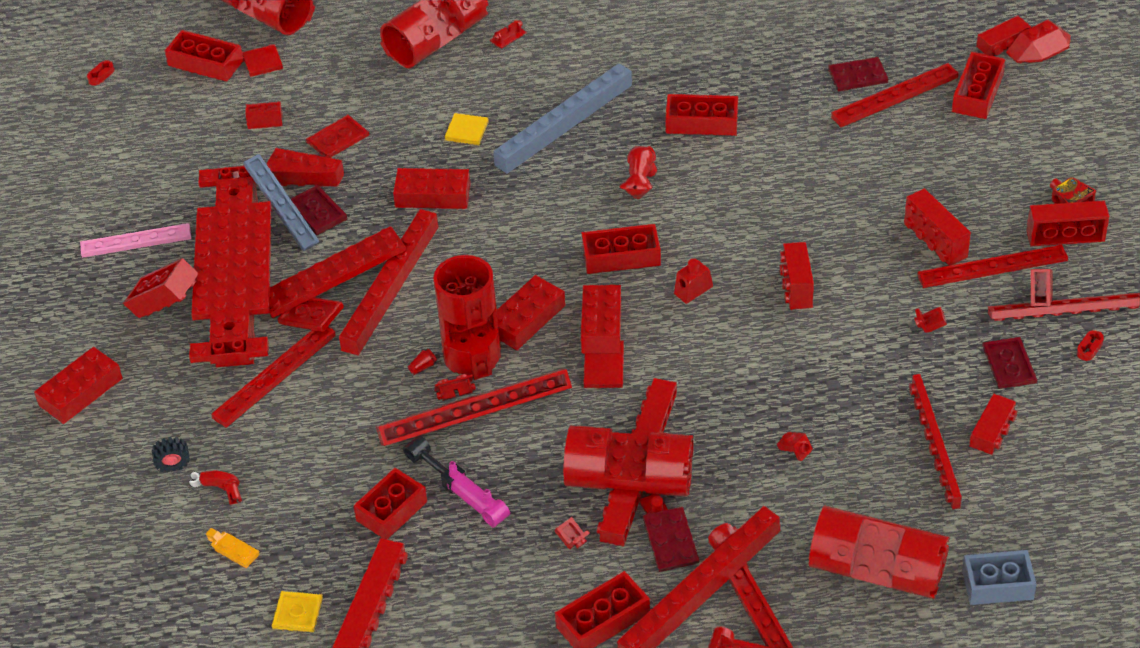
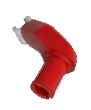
M217 470L201 472L200 476L197 472L191 474L192 479H196L189 482L191 486L198 487L201 484L203 486H217L226 491L230 505L236 504L237 499L238 502L242 501L238 490L240 482L235 475Z

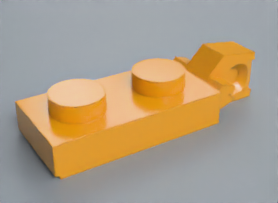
M212 528L206 532L207 540L212 542L211 546L215 551L245 568L260 555L257 549L229 533L222 532L220 534L219 531Z

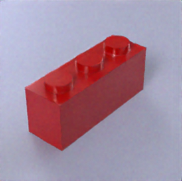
M1016 16L978 34L976 47L985 55H999L1009 49L1019 34L1031 28V26L1021 17Z
M993 393L971 434L969 447L991 455L995 449L999 450L1003 441L1001 437L1008 434L1010 421L1014 422L1018 413L1015 410L1016 401Z

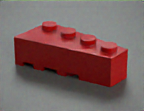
M275 148L266 163L272 164V173L281 186L319 185L338 187L344 176L342 160Z

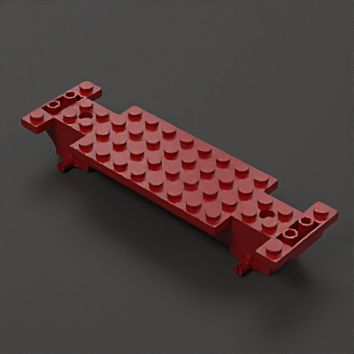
M269 163L267 166L272 172V164ZM245 166L199 170L198 183L200 188L216 186V204L212 207L197 208L194 269L199 274L195 278L196 282L193 285L191 316L193 320L210 319L209 342L190 344V363L210 362L215 364L216 368L254 364L255 357L269 355L268 336L255 338L254 315L268 314L270 307L271 201L258 202L256 183Z

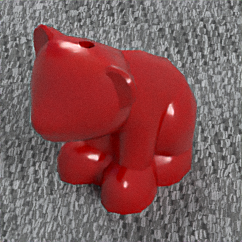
M635 146L627 156V162L630 164V176L619 187L637 200L641 199L653 188L647 178H651L657 173V167L654 163L656 154L652 147Z

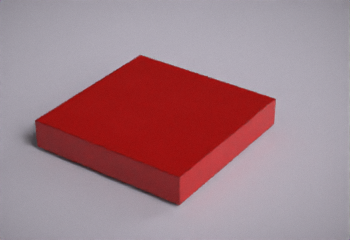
M275 44L242 52L250 77L283 69Z

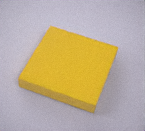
M454 113L446 132L445 140L479 145L489 122L488 118Z
M281 591L272 629L314 632L323 596L321 594Z

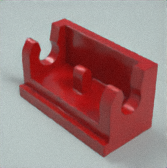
M281 101L246 104L245 115L248 129L283 126Z

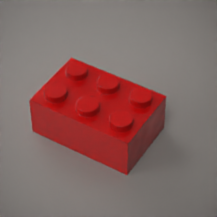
M806 242L783 243V251H780V262L783 264L779 265L780 276L784 277L782 278V288L787 291L784 292L785 303H789L790 310L813 308L814 281Z
M394 468L353 505L356 521L381 538L388 540L427 503L426 488L399 469Z

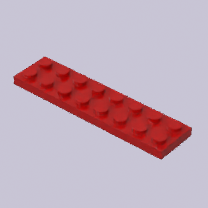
M390 226L270 287L269 314L271 318L406 251L405 245Z

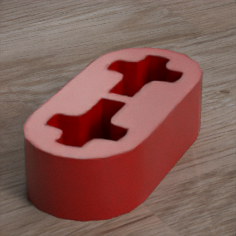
M108 60L102 61L87 74L88 83L90 85H99L106 80L115 70L113 62Z
M1096 330L1089 331L1078 345L1077 357L1083 361L1092 360L1103 345L1104 335Z

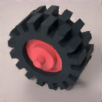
M168 437V440L163 438L161 439L162 442L157 441L156 445H153V464L157 470L160 468L161 472L166 470V473H168L170 470H181L183 466L186 467L188 465L187 462L189 463L190 461L187 443L183 439L179 440L178 437H175L173 440L172 437Z

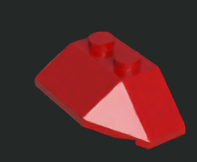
M1046 20L1021 32L1006 51V54L1017 63L1042 62L1069 49L1071 35L1057 24Z

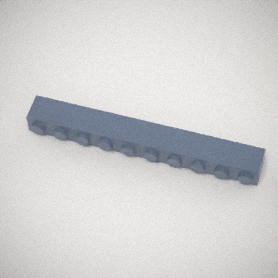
M620 63L495 149L493 151L495 166L506 174L632 86L631 70Z

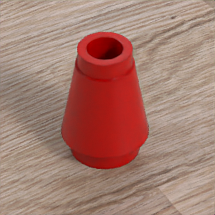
M427 348L422 350L407 367L413 375H416L434 366V362L437 359L433 352Z

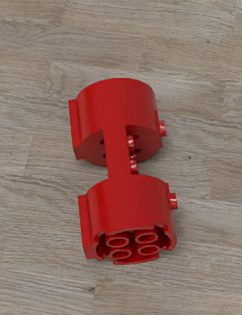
M221 0L284 35H292L302 28L307 21L310 22L316 7L313 5V0Z
M419 0L381 26L380 36L382 41L380 44L388 57H391L405 68H412L488 15L486 11L488 1Z
M454 256L443 261L436 268L433 276L443 359L447 368L453 373L467 374V376L473 375V379L477 380L492 375V369L495 368V365L501 358L493 270L485 260L477 256Z
M570 425L564 453V485L604 490L611 488L645 491L649 494L688 497L692 479L693 435L651 432V435L612 432L611 428Z
M824 505L820 512L811 543L809 567L935 599L939 589L937 586L943 576L949 552L947 542H949L950 537Z

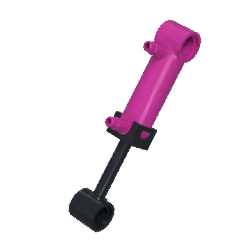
M419 435L403 447L405 456L413 463L423 459L441 474L442 486L451 494L455 493L480 513L484 521L494 528L510 516V510L502 500H495L489 489L483 490L466 476L465 470L454 461L449 463V469H447L428 454L431 451V447L424 437Z

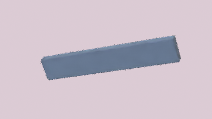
M260 154L246 160L243 165L266 199L271 201V206L304 252L318 244V238Z

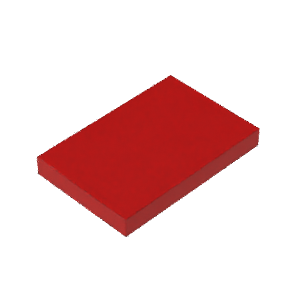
M346 115L306 138V142L323 157L331 158L369 136V131L351 116Z
M312 298L282 313L277 320L282 325L324 332L344 308V305L339 301Z
M621 340L620 353H585L584 388H623L624 340Z

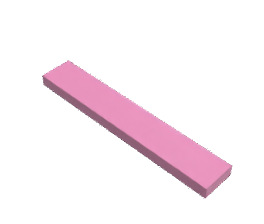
M190 224L81 241V256L83 258L192 239Z

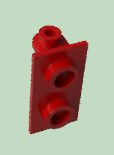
M515 20L508 25V29L504 27L495 32L490 41L502 49L527 32L521 28L523 26L522 21Z
M462 374L453 380L443 379L438 381L434 387L435 392L439 391L436 393L437 399L444 401L456 398L455 390H458L459 396L473 393L476 390L475 384L470 383L473 380V375L467 376V374Z

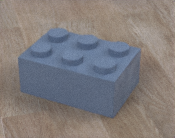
M1028 550L964 555L962 573L970 605L1034 600L1036 580Z

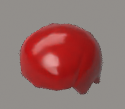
M729 523L716 527L708 536L709 544L716 550L738 528L736 526L732 527Z

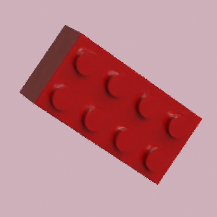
M181 30L165 49L168 66L228 82L244 61L241 45Z
M971 52L953 96L952 112L987 119L1004 75L1006 59Z
M667 94L666 134L737 136L738 96Z
M397 168L393 191L395 208L467 209L471 185L469 169Z
M925 188L907 196L904 219L906 227L908 229L911 228L916 233L917 238L922 239L931 251L934 250L940 260L946 262L949 266L968 258L971 232Z
M1105 200L1030 205L1026 229L1030 247L1105 242L1110 217Z
M656 224L581 232L587 274L661 266V249Z
M181 258L141 277L123 304L138 318L150 316L155 311L159 312L166 306L170 307L175 302L184 300L187 295L186 291L195 284V278L199 273Z
M534 275L497 309L500 341L516 351L520 349L566 306L565 291Z
M583 285L581 318L582 353H620L621 285Z
M93 346L36 389L34 393L38 405L62 424H65L121 381L123 377L119 364Z
M623 571L556 611V628L573 648H595L643 618L650 611V598L626 571Z

